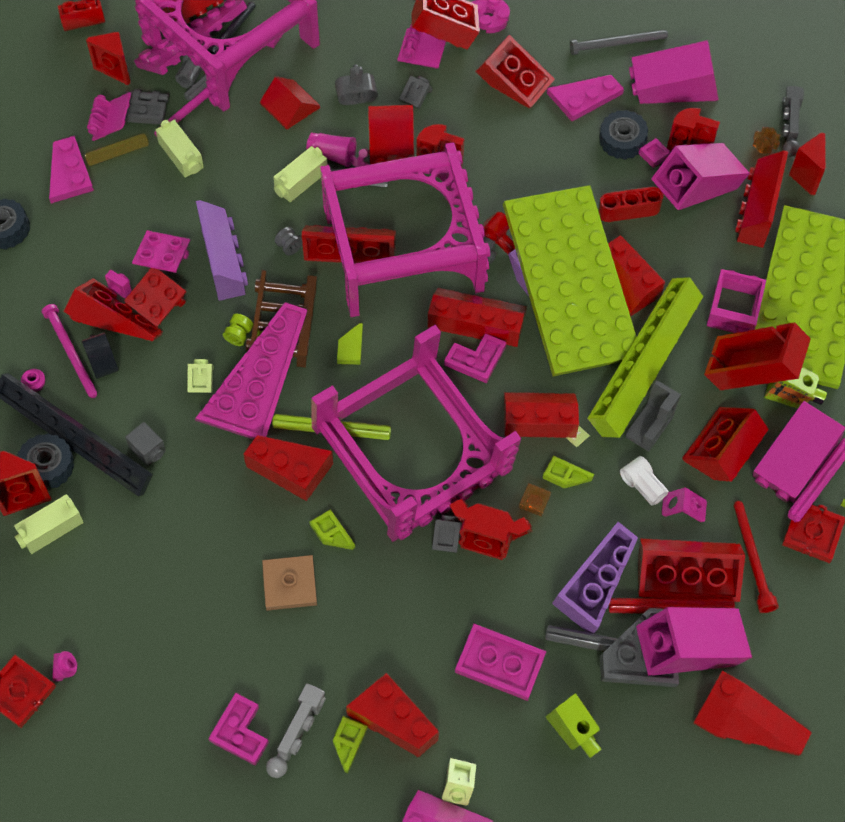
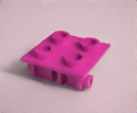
M411 24L410 29L407 28L397 61L438 69L446 41L438 40L423 32H418L412 28Z
M130 92L111 101H107L104 95H98L94 98L93 108L91 109L87 125L88 132L93 135L92 141L119 131L124 127L126 113L130 105Z
M147 230L132 264L176 273L181 261L188 259L189 251L186 249L190 239Z

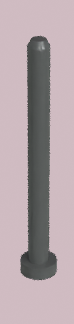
M662 30L585 42L571 40L570 52L572 55H577L582 50L665 39L668 37V31Z

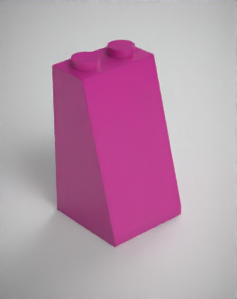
M708 40L632 57L633 66L629 67L631 80L635 79V83H632V90L634 96L638 95L640 104L719 100Z
M724 143L680 145L674 147L651 179L675 208L681 210L737 190L750 173Z
M803 401L753 472V477L756 478L755 482L765 489L770 487L776 491L775 495L782 501L795 503L841 441L845 427Z
M667 607L636 626L648 676L733 667L752 658L740 612L736 608Z

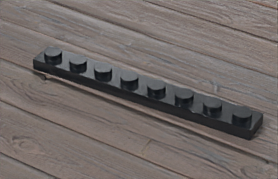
M9 373L1 375L0 399L49 434L64 439L70 449L138 497L144 495L153 476L152 473Z

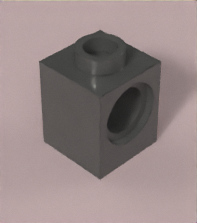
M145 422L125 436L128 447L147 466L161 459L164 452H166L163 440Z

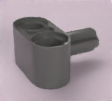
M357 64L350 68L349 76H342L335 81L338 101L342 105L372 102L378 97L374 76L372 74H363V68L358 67Z

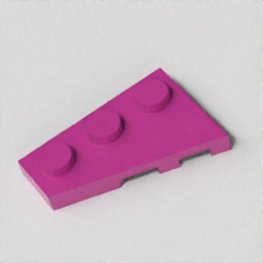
M612 75L547 88L548 96L571 121L617 98L624 91V88Z
M75 136L53 142L50 202L55 203L94 191Z

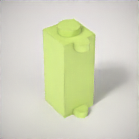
M168 120L162 121L161 127L155 129L158 143L182 175L186 178L203 169L201 153L175 120L171 122Z
M311 146L273 177L274 190L279 197H284L289 202H292L321 178L320 166L327 165V158L322 155V151L318 147L313 148Z
M66 494L14 525L18 532L14 537L22 549L27 547L29 552L33 554L84 522L74 503Z

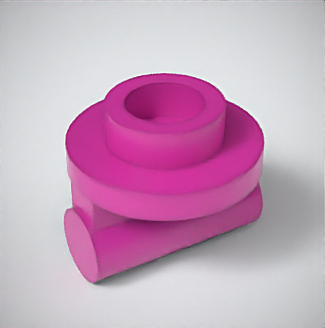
M367 148L359 151V157L354 155L349 157L353 160L351 164L355 167L370 165L364 161L365 157L369 155Z
M67 651L54 654L52 680L63 681L64 678L72 677L77 671L75 657Z

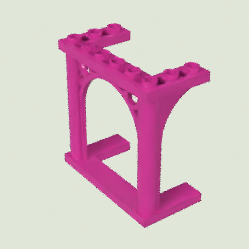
M135 0V9L139 16L138 23L142 30L141 37L144 43L155 48L156 43L162 40L161 31L166 40L172 41L182 54L185 53L190 57L195 66L199 65L204 70L207 79L206 85L209 91V101L213 106H218L223 112L230 108L228 92L237 72L251 56L299 23L300 38L313 49L320 45L316 0H288L291 4L244 35L229 39L209 38L193 31L185 23L181 14L184 0H177L176 2L173 0ZM172 7L176 10L172 13H165L162 9ZM212 45H216L219 48L218 52L214 55L208 51V48Z
M454 142L445 144V151L332 172L329 165L320 166L323 208L327 224H332L344 270L345 294L350 317L359 316V285L434 271L458 272L471 279L475 293L484 292L485 282H488L486 270H489L487 257H490V248L488 243H484V228L482 224H478V208L472 204V188L467 187L466 169L461 167V152L456 151ZM436 176H437L439 179H441L442 182H437L436 179H435ZM410 179L433 186L447 199L452 212V222L448 232L438 243L422 251L354 264L336 191L394 180ZM462 222V227H458L457 223ZM460 233L465 235L468 240L466 242H458L453 239L452 235ZM449 243L450 246L445 248L444 245Z
M436 325L415 336L411 359L338 402V392L332 385L311 398L312 429L316 434L320 432L323 434L388 526L387 535L392 542L398 538L400 540L407 538L412 533V530L419 525L420 527L426 526L433 520L432 517L436 514H445L451 509L449 504L460 499L467 500L473 495L474 490L479 487L481 489L486 488L493 482V478L498 475L502 477L508 474L513 469V463L516 460L515 457L521 442V438L516 431L505 438L493 433L476 415L438 364L436 358L441 332ZM419 374L457 425L462 437L463 453L457 469L447 480L431 488L411 490L395 486L383 479L370 464L340 420ZM473 444L475 450L478 449L479 451H470L468 447ZM472 457L482 460L484 465L481 468H472L466 461ZM463 471L470 473L465 475L464 478L460 476V473ZM446 485L449 488L447 490H443L442 487ZM392 493H398L400 495L398 497L397 504H395L394 502L395 497L391 495ZM423 496H429L430 500H425L424 504L421 505V498Z

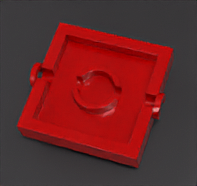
M811 505L799 522H794L791 519L782 545L810 557L812 556L831 563L845 523V517L828 511L824 505Z
M14 655L0 671V713L22 728L35 711L37 712L38 708L43 705V702L56 688V685L21 658Z

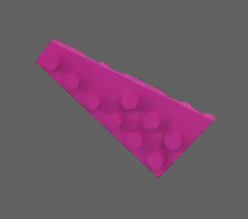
M226 0L222 7L208 11L207 16L202 19L193 20L189 27L196 33L210 38V32L222 29L221 23L233 20L247 9L244 0ZM163 39L156 43L155 48L142 51L134 62L137 68L164 75L168 72L167 66L177 65L180 62L179 57L186 54H182L172 41Z
M285 302L265 330L255 340L251 348L224 380L220 388L210 398L203 410L200 411L195 421L253 440L257 435L266 437L307 309Z

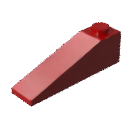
M91 279L76 287L63 311L70 315V318L75 322L150 341L156 340L163 333L162 330L144 316L134 314L130 305L127 303L123 304L116 299L118 294L95 279Z
M724 671L719 675L693 723L719 738H731L742 741L741 743L757 744L771 750L797 756L801 755L812 734L811 731L754 689Z

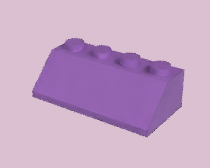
M201 200L196 201L218 300L246 295L244 286L248 285L246 272H241L240 267L244 266L241 253L236 254L235 250L239 248L237 237L231 234V231L234 230L232 217L227 218L224 208Z

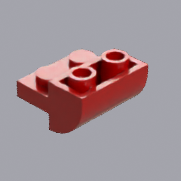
M100 0L67 1L62 5H58L64 31L105 23Z
M688 108L680 111L674 118L667 149L672 151L675 146L714 144L720 121L699 116L701 112L699 108Z
M435 124L428 126L417 137L416 156L445 151V144L454 142L456 151L461 152V167H463L465 139L448 134L447 125Z

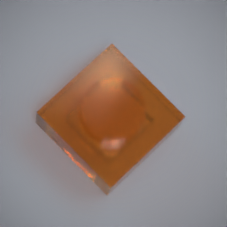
M528 483L519 508L542 517L551 497V492Z

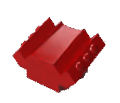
M463 499L449 504L455 516L462 523L459 531L461 536L458 543L463 549L503 560V558H506L510 543L513 540L532 532L531 524L524 517L514 521L506 511L479 503L469 507Z

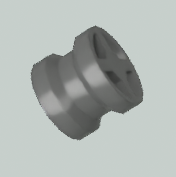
M291 227L283 228L275 237V243L279 247H283V252L289 256L295 254L303 245L302 238L295 235V231Z

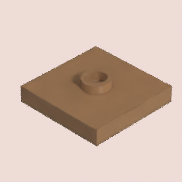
M313 555L262 560L266 611L317 605Z

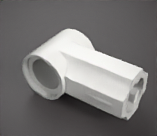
M642 456L637 457L620 469V475L624 482L630 487H635L651 506L662 501L669 492L653 474L651 465Z

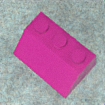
M418 790L402 822H493V820Z

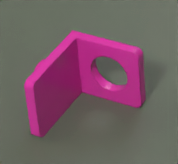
M686 487L671 491L663 498L662 515L666 517L684 512L702 523L705 522L707 501ZM677 497V504L669 509V502L672 498Z

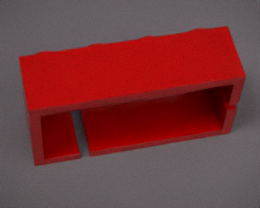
M795 322L777 325L776 329L771 326L717 336L711 353L714 357H710L704 375L719 390L799 379L811 339Z

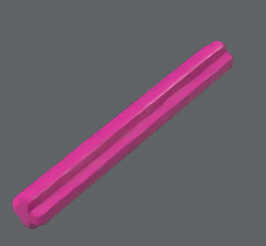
M845 438L842 439L790 508L789 519H792L794 522H799L843 464L845 461Z

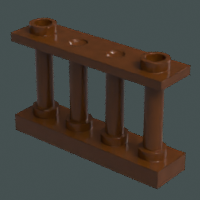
M262 270L261 278L256 279L255 292L258 293L252 337L247 338L246 352L257 339L258 330L264 331L269 322L261 321L262 311L278 312L283 306L281 303L264 302L265 291L301 295V298H305L304 304L300 303L295 306L307 309V313L293 357L297 358V367L306 368L317 276L308 275L307 284L297 286L266 282V271Z

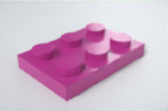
M473 624L455 668V673L528 701L546 651Z

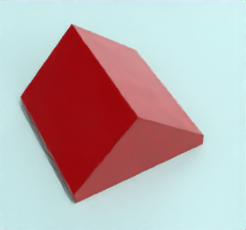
M119 32L88 37L86 42L93 68L129 85L131 82Z
M281 77L273 79L260 100V104L286 130L320 108V105L294 80Z
M825 133L818 134L798 148L789 176L810 195L816 194L826 169Z

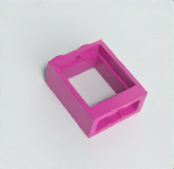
M721 269L706 326L732 333L755 330L766 280L760 279L757 276L740 274L733 270ZM722 288L755 295L751 316L717 308Z

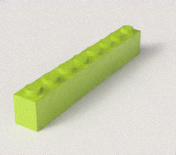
M690 277L672 278L587 419L602 437L620 438L624 433L625 428L704 297Z

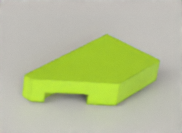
M363 323L356 325L338 340L337 364L361 365Z
M554 455L543 474V479L564 489L592 481L594 477L593 473Z
M331 509L310 521L311 528L324 545L351 550L355 548L354 542Z
M343 716L333 738V744L344 772L348 773L368 726Z

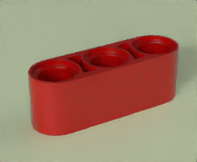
M657 187L606 193L601 197L598 212L600 219L605 222H614L657 215L660 212L664 194Z

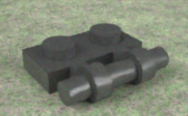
M141 89L125 91V94L131 93L125 122L161 125L165 119L166 102H169V94L155 90L153 92H142Z

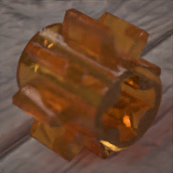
M762 127L761 132L755 131L753 147H756L759 153L771 154L772 149L778 150L781 135L777 134L774 128Z

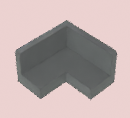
M656 380L653 384L648 404L627 431L625 437L649 452L673 419L681 394Z

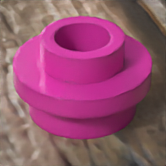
M30 369L22 375L21 382L37 392L43 388L45 376L38 369Z

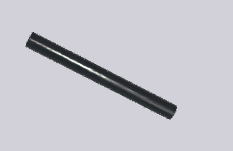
M249 2L246 5L247 9L235 18L219 39L231 38L256 8L255 3ZM213 45L209 52L212 55L216 54L219 50L218 46Z

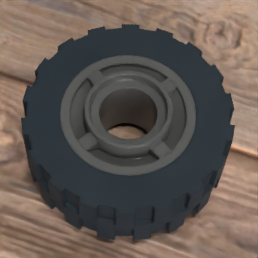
M619 110L615 113H610L601 123L600 146L609 156H613L616 159L634 158L636 155H639L640 148L647 144V123L643 120L642 116L637 115L635 112Z
M12 199L0 200V249L4 250L22 243L23 239L28 236V231H30V221L24 208H22L19 202L16 203Z
M36 435V437L28 439L25 444L23 443L21 450L17 454L18 457L36 465L47 490L55 487L58 488L62 483L67 482V479L72 475V469H74V460L69 445L66 444L64 439H60L56 435ZM50 460L48 463L42 464L43 461Z

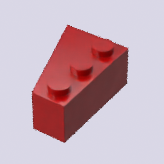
M259 435L255 437L243 454L247 468L306 502L333 465L332 451Z
M387 673L346 706L348 717L353 720L356 719L368 726L370 730L387 737L391 742L418 758L439 739V731Z

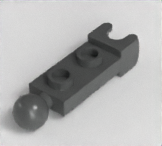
M787 86L786 97H783L782 104L783 120H786L782 130V137H785L783 151H788L789 157L796 156L800 147L796 139L799 134V111L804 99V88L797 86Z

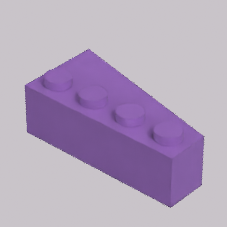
M617 522L557 595L552 604L587 633L594 634L600 626L603 615L611 601L610 599L618 585L638 537Z

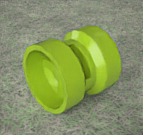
M233 314L230 319V326L226 327L223 332L224 339L233 345L243 346L247 339L246 334L250 333L253 328V322L244 315Z

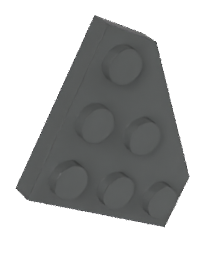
M649 608L601 654V681L676 687L679 685L678 673L648 676L636 629L638 624L664 609Z

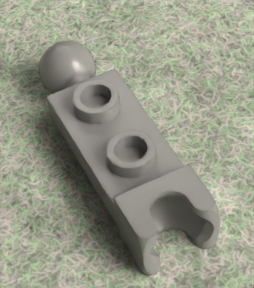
M310 684L305 685L298 698L300 707L277 749L278 754L267 762L266 771L271 777H282L287 771L286 760L289 761L292 754L296 755L302 745L300 738L303 732L310 730L315 718L312 715L319 714L326 700L323 690Z

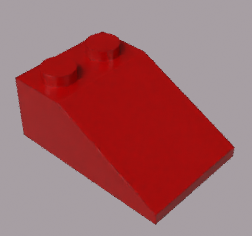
M510 35L494 49L475 71L491 87L529 109L555 80Z
M413 105L368 106L370 164L414 157Z

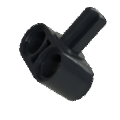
M105 333L96 336L91 334L89 335L90 338L82 340L96 379L119 371Z

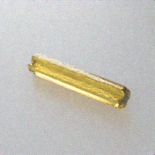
M140 134L85 154L86 162L89 166L146 147L149 145L148 139L145 134Z

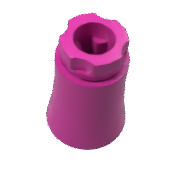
M311 133L307 140L306 149L311 146L313 148L318 147L327 160L350 167L353 160L349 157L350 155L355 156L357 143L355 137Z

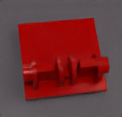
M151 268L124 301L158 327L174 306L182 307L185 304L184 294L187 291L159 269Z

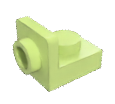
M195 359L194 364H188V393H212L214 365L208 364V360Z
M450 758L442 800L465 806L469 804L474 789L476 764Z

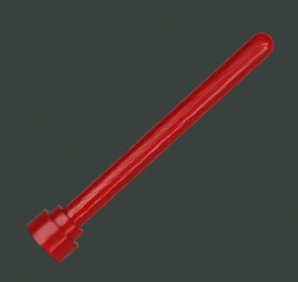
M736 501L734 503L735 513L759 591L758 600L756 601L760 613L773 612L779 608L776 596L769 592L744 505L741 501Z

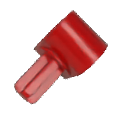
M496 212L482 224L485 237L495 241V244L499 245L509 254L515 250L514 242L506 235L509 229L507 218L504 213Z

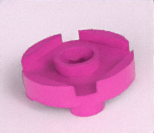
M503 0L472 1V3L478 5L479 30H486V33H496L507 26L510 9ZM486 13H492L493 16L490 17L489 15H485V14H486Z

